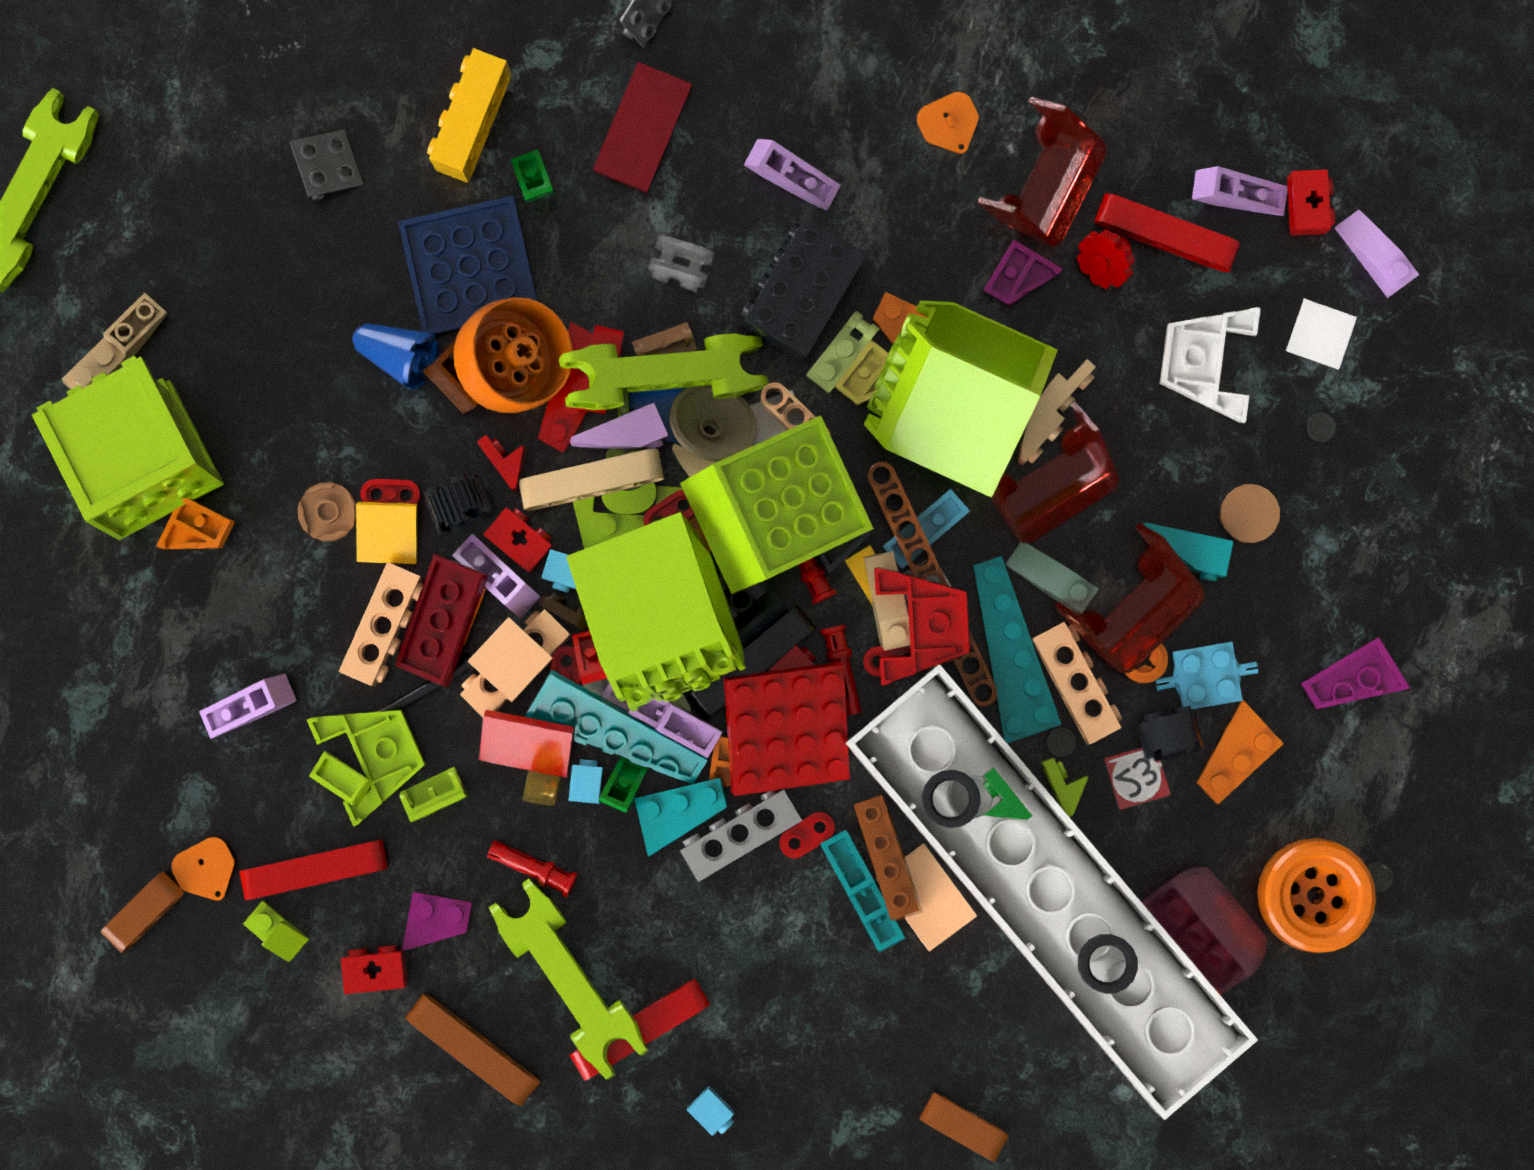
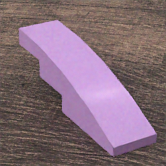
M609 681L601 693L602 698L623 708L630 715L653 726L658 732L706 758L709 757L722 734L721 730L673 701L665 702L663 700L657 702L653 699L632 712L626 700L621 702L617 699Z

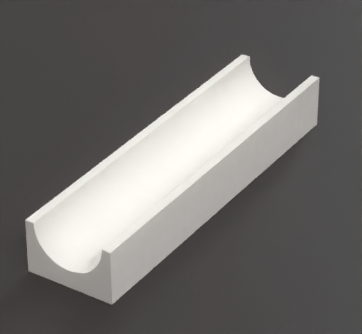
M940 664L935 666L907 692L846 742L852 753L1148 1104L1164 1120L1258 1041ZM990 768H995L1032 814V817L1028 820L982 816L1000 799L998 796L992 798L982 786L985 780L981 775ZM956 770L966 773L975 781L980 791L981 802L978 813L969 823L961 827L946 828L939 826L927 817L922 808L921 795L924 785L931 776L940 771ZM945 781L934 790L933 805L941 815L956 817L967 808L969 795L966 788L959 782ZM1099 934H1112L1124 939L1133 947L1138 958V971L1134 981L1126 989L1118 993L1104 994L1093 990L1082 980L1078 971V955L1081 947L1090 938ZM1111 945L1102 946L1092 953L1090 970L1098 980L1112 982L1119 979L1124 973L1126 961L1123 953L1118 948Z

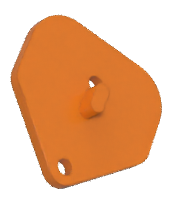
M954 92L922 107L917 115V124L926 142L958 154H964L969 147L979 115L967 94ZM945 113L949 115L947 118L943 116ZM959 145H963L964 149H959Z
M211 837L176 855L172 862V872L182 890L219 901L225 897L235 866V859L225 841L217 837ZM200 859L204 860L203 865L199 863ZM217 891L221 893L219 897L216 896Z

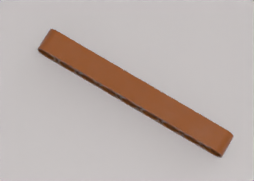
M887 462L873 464L867 473L868 482L912 576L926 579L928 576L935 575L939 579L940 584L949 586L894 468ZM877 467H884L889 472V479L885 484H878L873 478V472ZM891 494H897L902 500V506L897 511H891L886 506V499ZM904 521H909L914 525L915 531L910 538H903L899 534V526ZM917 548H922L927 553V560L923 565H916L912 562L911 555ZM969 630L970 653L952 659L970 699L979 706H989L997 698V688ZM967 657H974L977 660L978 666L973 673H965L962 668V663ZM981 684H987L990 687V695L985 700H978L975 696V689Z

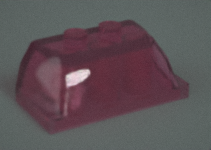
M1193 867L1179 873L1141 901L1219 995L1254 974L1260 967L1266 954V935L1207 867Z

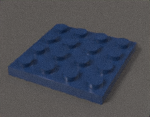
M513 195L398 221L423 332L439 335L460 330L462 325L477 310L497 300L517 297L538 301Z

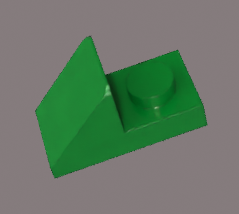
M538 149L511 159L526 203L554 194Z
M621 756L598 801L623 812H628L633 806L636 794L649 767L630 762V759Z
M990 768L981 775L985 780L982 786L992 798L998 796L1000 799L982 816L1028 820L1032 817V814L995 768Z

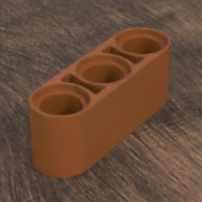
M162 871L101 930V933L121 953H124L185 892Z
M933 1092L919 1117L927 1125L993 1162L998 1158L1010 1136L995 1125L936 1092Z

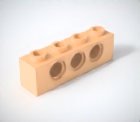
M387 562L339 669L340 673L376 687L378 682L382 683L389 670L386 662L389 656H394L399 648L401 639H398V635L402 627L406 629L410 623L413 612L409 610L413 601H417L423 588V577ZM400 590L404 596L403 602L399 606L393 607L389 602V596L393 591ZM387 617L391 621V629L388 633L381 634L377 630V623L380 619ZM370 645H376L379 649V656L375 661L370 662L365 657V650Z
M545 609L541 613L536 610L525 621L528 626L523 630L529 636L534 633L541 634L543 637L541 647L550 656L572 636ZM481 673L478 676L472 674L462 684L464 691L460 695L482 717L485 710L497 712L509 699L499 690L493 693L489 692L485 686L487 679Z
M1063 622L1031 639L1086 745H1090L1122 728L1119 724L1122 717L1114 704L1110 706L1104 695L1108 694L1107 688L1101 678L1095 679L1090 670L1094 667L1093 662L1086 651L1081 653L1076 643L1080 639L1072 625L1067 627L1066 623ZM1061 647L1068 648L1071 651L1072 659L1068 664H1062L1057 659L1056 654ZM1076 673L1083 675L1086 680V685L1081 691L1075 690L1071 685V678ZM1089 700H1095L1100 706V712L1095 717H1090L1085 712V705Z

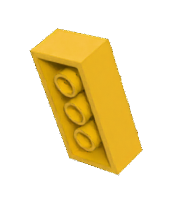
M473 48L470 56L466 55L463 59L460 69L463 75L460 82H455L449 96V99L452 100L448 111L444 110L438 124L441 130L437 138H432L427 151L436 171L469 183L512 77L506 60Z

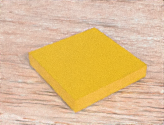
M357 502V562L416 564L418 561L417 504Z

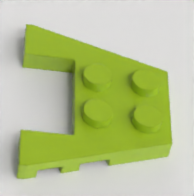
M657 486L656 504L674 492L683 489L681 487ZM595 497L573 502L584 549L644 526V516L594 512ZM657 517L655 518L654 522L661 520L663 518Z
M402 709L318 716L307 719L317 744L347 733L365 776L373 781L370 786L371 789L367 791L358 807L343 801L353 827L362 822L426 764Z

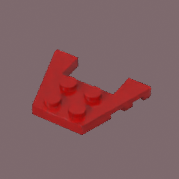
M882 567L874 568L876 595L907 594L911 655L880 657L881 685L890 684L898 679L908 677L924 669L970 653L967 591Z

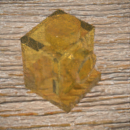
M528 771L522 801L555 806L560 776Z

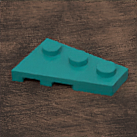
M722 777L635 798L648 857L729 807Z

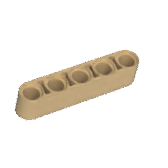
M647 449L519 480V487L524 511H533L664 480L659 450Z

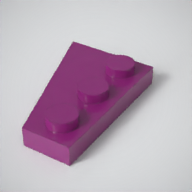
M1379 637L1300 683L1316 709L1410 689Z

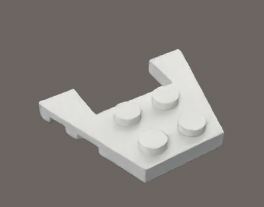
M1255 307L1238 312H1228L1222 315L1169 323L1166 329L1159 384L1239 423H1245L1249 395L1219 391L1226 332L1257 335L1260 308Z

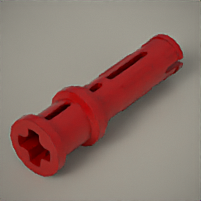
M815 557L798 564L802 572L800 579L806 583L813 597L811 601L813 605L821 603L837 594L836 590L831 588L824 574L826 571L825 567L818 565Z
M844 624L820 630V634L824 635L828 651L826 659L829 662L832 661V663L840 662L841 659V663L844 665L846 716L862 713L863 711L860 706L849 660L852 649L848 648L844 633L846 625Z
M494 840L487 855V858L505 864L538 880L539 886L545 887L547 885L562 892V896L565 898L571 893L578 877L576 872L569 873L555 867V863L552 861L544 863L497 840Z

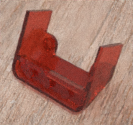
M1030 97L1028 103L1042 115L1036 127V137L1044 148L1019 198L1012 194H1006L999 202L979 197L977 202L1000 222L1044 244L1057 246L1063 241L1105 158L1106 145L1067 106Z
M1076 402L1071 404L1078 425L1069 429L1063 436L1062 447L1065 452L1015 482L1011 475L1003 473L992 498L990 497L1014 536L1021 543L1026 544L1038 539L1112 492L1118 484L1119 477L1100 430Z
M1138 523L1135 527L1150 545L1139 560V570L1146 579L1105 619L1093 610H1088L1078 615L1059 601L1054 605L1069 625L1076 630L1078 636L1120 673H1129L1138 667L1201 605L1204 599L1203 587L1167 540L1141 523Z

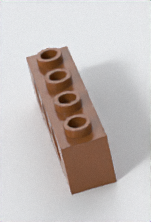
M881 795L854 804L890 919L895 922L922 913L923 910L886 798Z

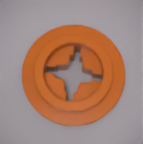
M1145 635L1134 637L1124 645L1121 651V669L1129 679L1135 682H1153L1160 678L1167 668V651L1163 644L1154 637ZM1151 649L1148 660L1154 668L1142 665L1136 670L1139 659L1133 652L1144 654Z

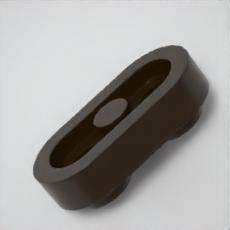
M551 591L548 596L542 593L537 602L539 606L583 631H589L583 609L576 606L573 611L564 606L566 601L564 598Z

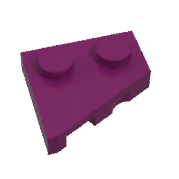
M1013 240L985 286L983 293L1009 307L1059 275L1062 268Z
M413 892L402 949L409 950L468 932L473 902Z

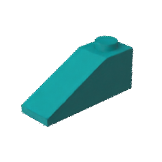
M1146 522L1141 525L1140 531L1189 570L1200 573V579L1217 582L1218 577L1223 578L1227 575L1233 541Z

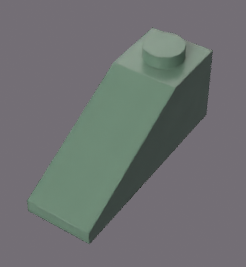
M1024 541L1019 543L1005 566L1077 615L1084 612L1099 590L1072 570Z

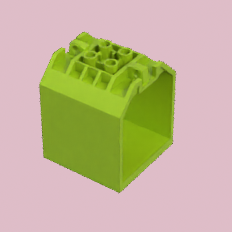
M920 300L916 311L928 317L912 313L908 314L902 326L901 334H898L887 356L883 370L874 387L877 389L872 394L867 406L869 410L882 418L880 419L869 414L864 425L886 450L992 498L1041 396L1058 350L954 302Z
M821 415L718 461L680 483L731 594L767 580L874 529Z
M681 512L566 556L600 664L617 699L621 702L626 700L632 712L653 699L657 702L663 700L670 702L682 697V693L686 691L706 689L711 685L710 682L720 679V675L736 670V666L740 671L746 669L743 646L709 546Z

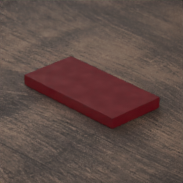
M637 62L596 160L593 172L648 194L692 89V83Z
M434 554L394 666L441 686L449 687L488 574Z

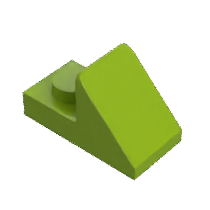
M1050 758L1041 762V766L1059 806L1069 817L1073 816L1088 776H1083L1065 784L1064 779L1068 778V775L1061 761L1056 763L1054 758Z
M265 900L258 905L243 923L244 926L263 941V947L288 962H291L309 940L306 935Z

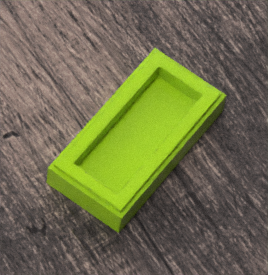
M327 751L323 752L309 777L355 807L359 806L373 781Z

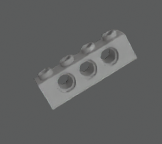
M784 789L780 792L777 790L766 792L760 796L763 802L754 807L749 802L734 811L737 817L729 822H726L724 818L709 826L711 832L702 838L697 833L683 841L685 848L681 849L680 852L698 882L802 821ZM762 809H769L774 814V821L769 826H762L757 821V813ZM737 824L745 825L749 832L748 837L744 841L734 840L731 836L733 826ZM712 839L718 840L723 847L722 853L715 857L708 855L705 850L706 843Z

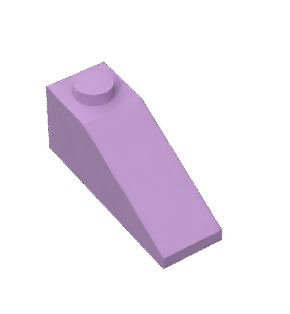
M757 139L744 163V166L761 177L824 211L828 210L841 186L773 140Z
M1216 166L1196 170L1192 199L1219 207L1283 216L1288 186Z
M1357 210L1335 227L1336 231L1387 298L1419 275L1403 252L1360 210Z
M652 403L572 436L570 443L572 447L640 451L644 448L646 450L658 449L664 446L662 441L666 440L668 434L655 404Z
M471 534L452 555L461 564L488 574L485 587L520 619L540 599V596L475 535Z
M286 674L263 679L199 712L210 739L271 714L297 700Z

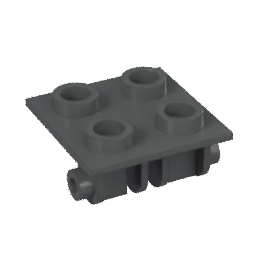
M632 0L619 20L624 25L625 30L623 34L630 39L635 38L645 48L649 39L654 36L663 16L670 10L673 0Z
M345 129L290 141L308 197L312 196L313 200H319L324 197L325 193L363 185Z

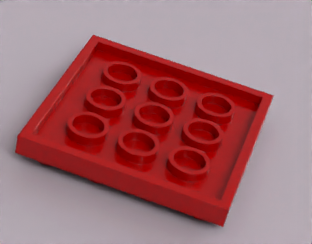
M841 662L724 677L731 793L734 796L850 779L848 746L846 745L848 736L844 665Z

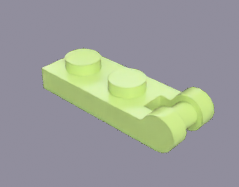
M855 311L846 325L806 374L809 380L827 394L831 393L839 379L880 330L875 324L870 325L863 320L864 316L858 311ZM855 328L864 334L859 341L850 335Z

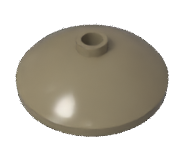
M711 385L684 389L675 398L670 409L669 421L675 438L688 452L704 460L718 462L752 446L757 434V422L750 405L741 396L737 398L714 399Z

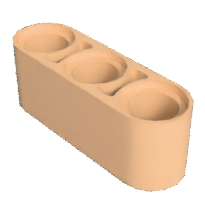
M769 383L762 390L760 400L762 407L786 431L796 427L790 424L787 419L788 414L791 412H799L803 416V423L816 418L780 383ZM776 391L781 394L783 400L777 405H772L766 400V395L769 392Z

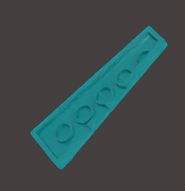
M1002 556L974 565L973 571L987 641L988 656L993 681L997 688V704L1003 740L1008 744L1062 725Z
M553 670L549 673L524 715L527 718L574 727L573 739L577 743L593 745L601 748L602 752L610 755L615 753L630 759V762L650 767L657 772L690 784L695 782L708 761V758L658 732L653 726L630 715L626 710Z

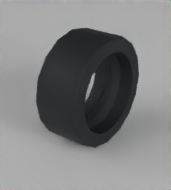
M956 770L940 771L931 776L924 785L921 795L922 808L927 817L935 824L946 828L961 827L969 823L978 813L981 802L980 791L975 781L966 773ZM945 781L959 782L966 788L969 795L967 808L956 817L941 815L933 805L934 790Z
M1099 934L1090 938L1081 947L1078 955V971L1082 980L1093 990L1104 994L1118 993L1126 989L1134 981L1138 971V958L1133 947L1124 939L1112 934ZM1111 945L1123 953L1126 967L1119 979L1112 982H1103L1092 974L1090 958L1097 948Z

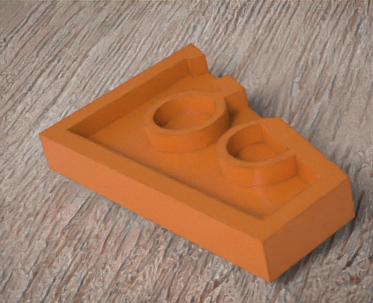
M1244 700L1240 701L1231 721L1227 724L1219 743L1209 757L1196 783L1216 804H1219L1284 743Z

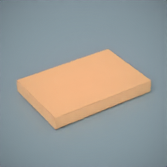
M922 843L906 855L905 858L923 912L907 917L905 920L927 950L931 951L977 917V915L926 845Z

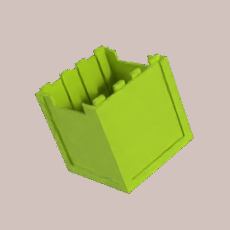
M135 356L121 362L123 366L121 369L109 375L103 372L91 378L93 383L89 386L82 388L81 385H78L67 391L68 397L55 404L48 401L37 407L38 412L32 414L85 522L118 540L163 518L180 506L187 505L183 503L182 499L189 498L194 501L224 485L173 383L163 378L156 381L145 360L142 357L136 358Z

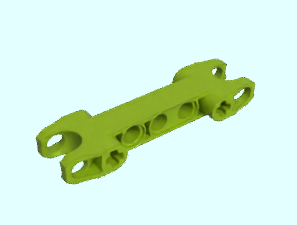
M54 88L32 110L26 121L23 137L31 140L32 143L0 201L1 292H4L23 271L31 256L33 245L23 240L65 160L67 159L77 164L83 159L92 142L94 129L98 121L99 113L87 106L76 121L70 124L60 123L58 114L64 101V95Z
M735 333L721 334L704 339V351L618 358L616 345L614 344L590 345L577 351L562 354L559 358L560 367L580 369L584 371L589 379V389L568 394L565 398L566 407L589 410L614 409L625 405L623 393L710 385L714 399L737 398L750 392L762 390L769 384L768 376L750 375L740 365V355L758 351L763 346L762 338Z
M528 879L522 885L529 896L530 908L523 917L511 918L504 908L496 902L489 907L497 924L499 934L517 958L528 950L531 952L581 1026L570 1035L575 1046L584 1059L590 1062L606 1080H609L615 1076L614 1069L607 1059V1050L613 1041L617 1039L627 1040L641 1056L649 1051L647 1045L642 1038L638 1023L620 999L610 1007H607L556 932V930L567 923L563 914L554 901L547 897L531 879Z

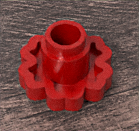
M1103 230L1100 234L1092 231L1079 243L1078 247L1081 253L1077 256V261L1080 264L1081 271L1084 274L1090 275L1093 284L1100 285L1105 289L1111 285L1120 287L1133 275V270L1130 266L1134 264L1135 259L1132 255L1130 243L1125 237L1111 233L1108 230Z

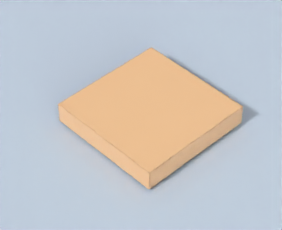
M508 617L468 662L507 699L513 702L550 663L553 657Z

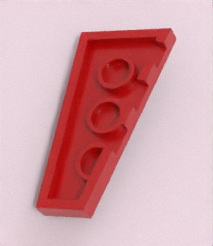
M571 322L568 333L573 351L590 346L593 334ZM620 349V353H619V357H618V358H620V356H621L622 353H623V351H622L621 349ZM571 368L565 385L548 401L538 436L540 441L565 454L571 444V437L576 435L589 412L566 407L565 398L568 394L580 391L584 371L576 368Z

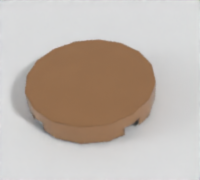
M332 482L318 483L304 493L305 495L298 505V520L303 530L310 536L324 542L337 541L347 536L354 528L357 503L353 495L346 488Z
M1245 484L1234 488L1225 496L1220 506V521L1225 532L1241 543H1256L1265 540L1275 531L1280 521V508L1277 499L1268 489L1255 484Z

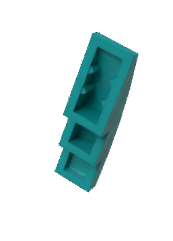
M847 830L822 842L820 845L878 952L880 953L904 940L905 936L897 922L890 919L884 898Z

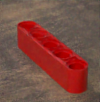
M1109 193L1104 194L1094 223L1102 228L1222 272L1231 271L1240 247V243L1233 238Z
M382 839L239 871L246 901L386 870L389 867Z
M695 978L634 1014L633 1018L638 1023L644 1042L648 1044L711 1004ZM617 1039L609 1045L607 1059L610 1065H613L635 1052V1050L627 1040ZM578 1049L569 1054L584 1081L600 1073L590 1062L584 1059Z

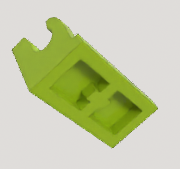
M452 767L401 791L399 797L410 822H415L468 797V794L456 768Z

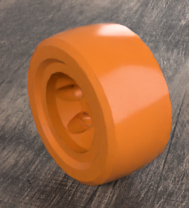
M506 298L491 302L480 308L462 325L454 346V366L460 383L474 401L487 409L499 413H518L535 409L551 400L565 385L571 368L560 367L559 358L562 354L572 352L573 348L566 327L553 310L529 298ZM507 331L515 333V337H509ZM492 340H496L499 343L498 351L492 349ZM517 351H520L521 357L518 356ZM496 362L502 364L503 371L501 373L495 371L494 364ZM515 372H519L522 375L520 382L515 381Z
M1321 838L1301 839L1287 844L1278 850L1266 863L1260 875L1257 889L1258 907L1263 921L1270 931L1285 944L1297 950L1311 953L1332 952L1346 947L1358 939L1368 927L1374 914L1376 903L1375 884L1370 871L1361 858L1349 848L1335 841ZM1312 867L1315 869L1316 875L1314 878L1308 879L1305 876V872L1308 868ZM1330 874H1334L1337 877V883L1334 886H1329L1326 882V878ZM1293 882H1296L1299 886L1296 894L1290 893ZM1312 887H1316L1315 892L1319 893L1318 899H1312L1310 903L1307 892ZM1335 896H1339L1342 899V905L1339 908H1334L1331 904V900ZM1298 904L1304 908L1303 915L1299 917L1294 912V907ZM1319 911H1322L1326 916L1325 921L1321 924L1315 921V915Z

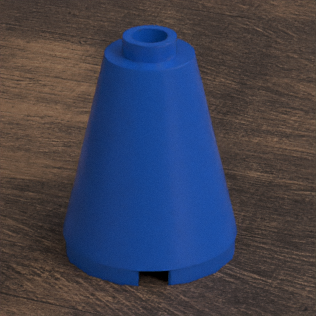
M369 323L358 327L352 338L357 352L411 390L419 389L426 382L422 378L424 376L422 370L438 355L439 349L438 341L433 339L436 338L434 334Z

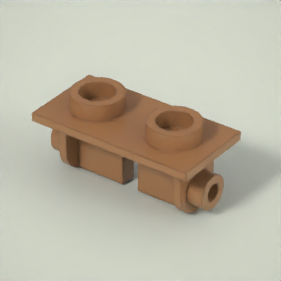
M687 322L632 342L637 356L693 352L697 350Z

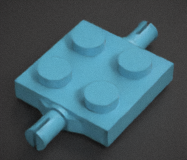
M1233 642L1173 651V676L1158 678L1156 684L1168 683L1156 685L1158 691L1175 688L1180 696L1181 707L1191 706V709L1243 701L1240 689L1241 676L1258 674L1257 668L1246 670L1247 668L1258 666L1256 661L1239 664L1235 658Z

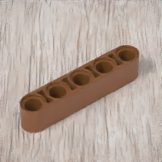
M423 993L405 1016V1019L514 1104L522 1107L540 1084V1081L533 1074L428 994Z

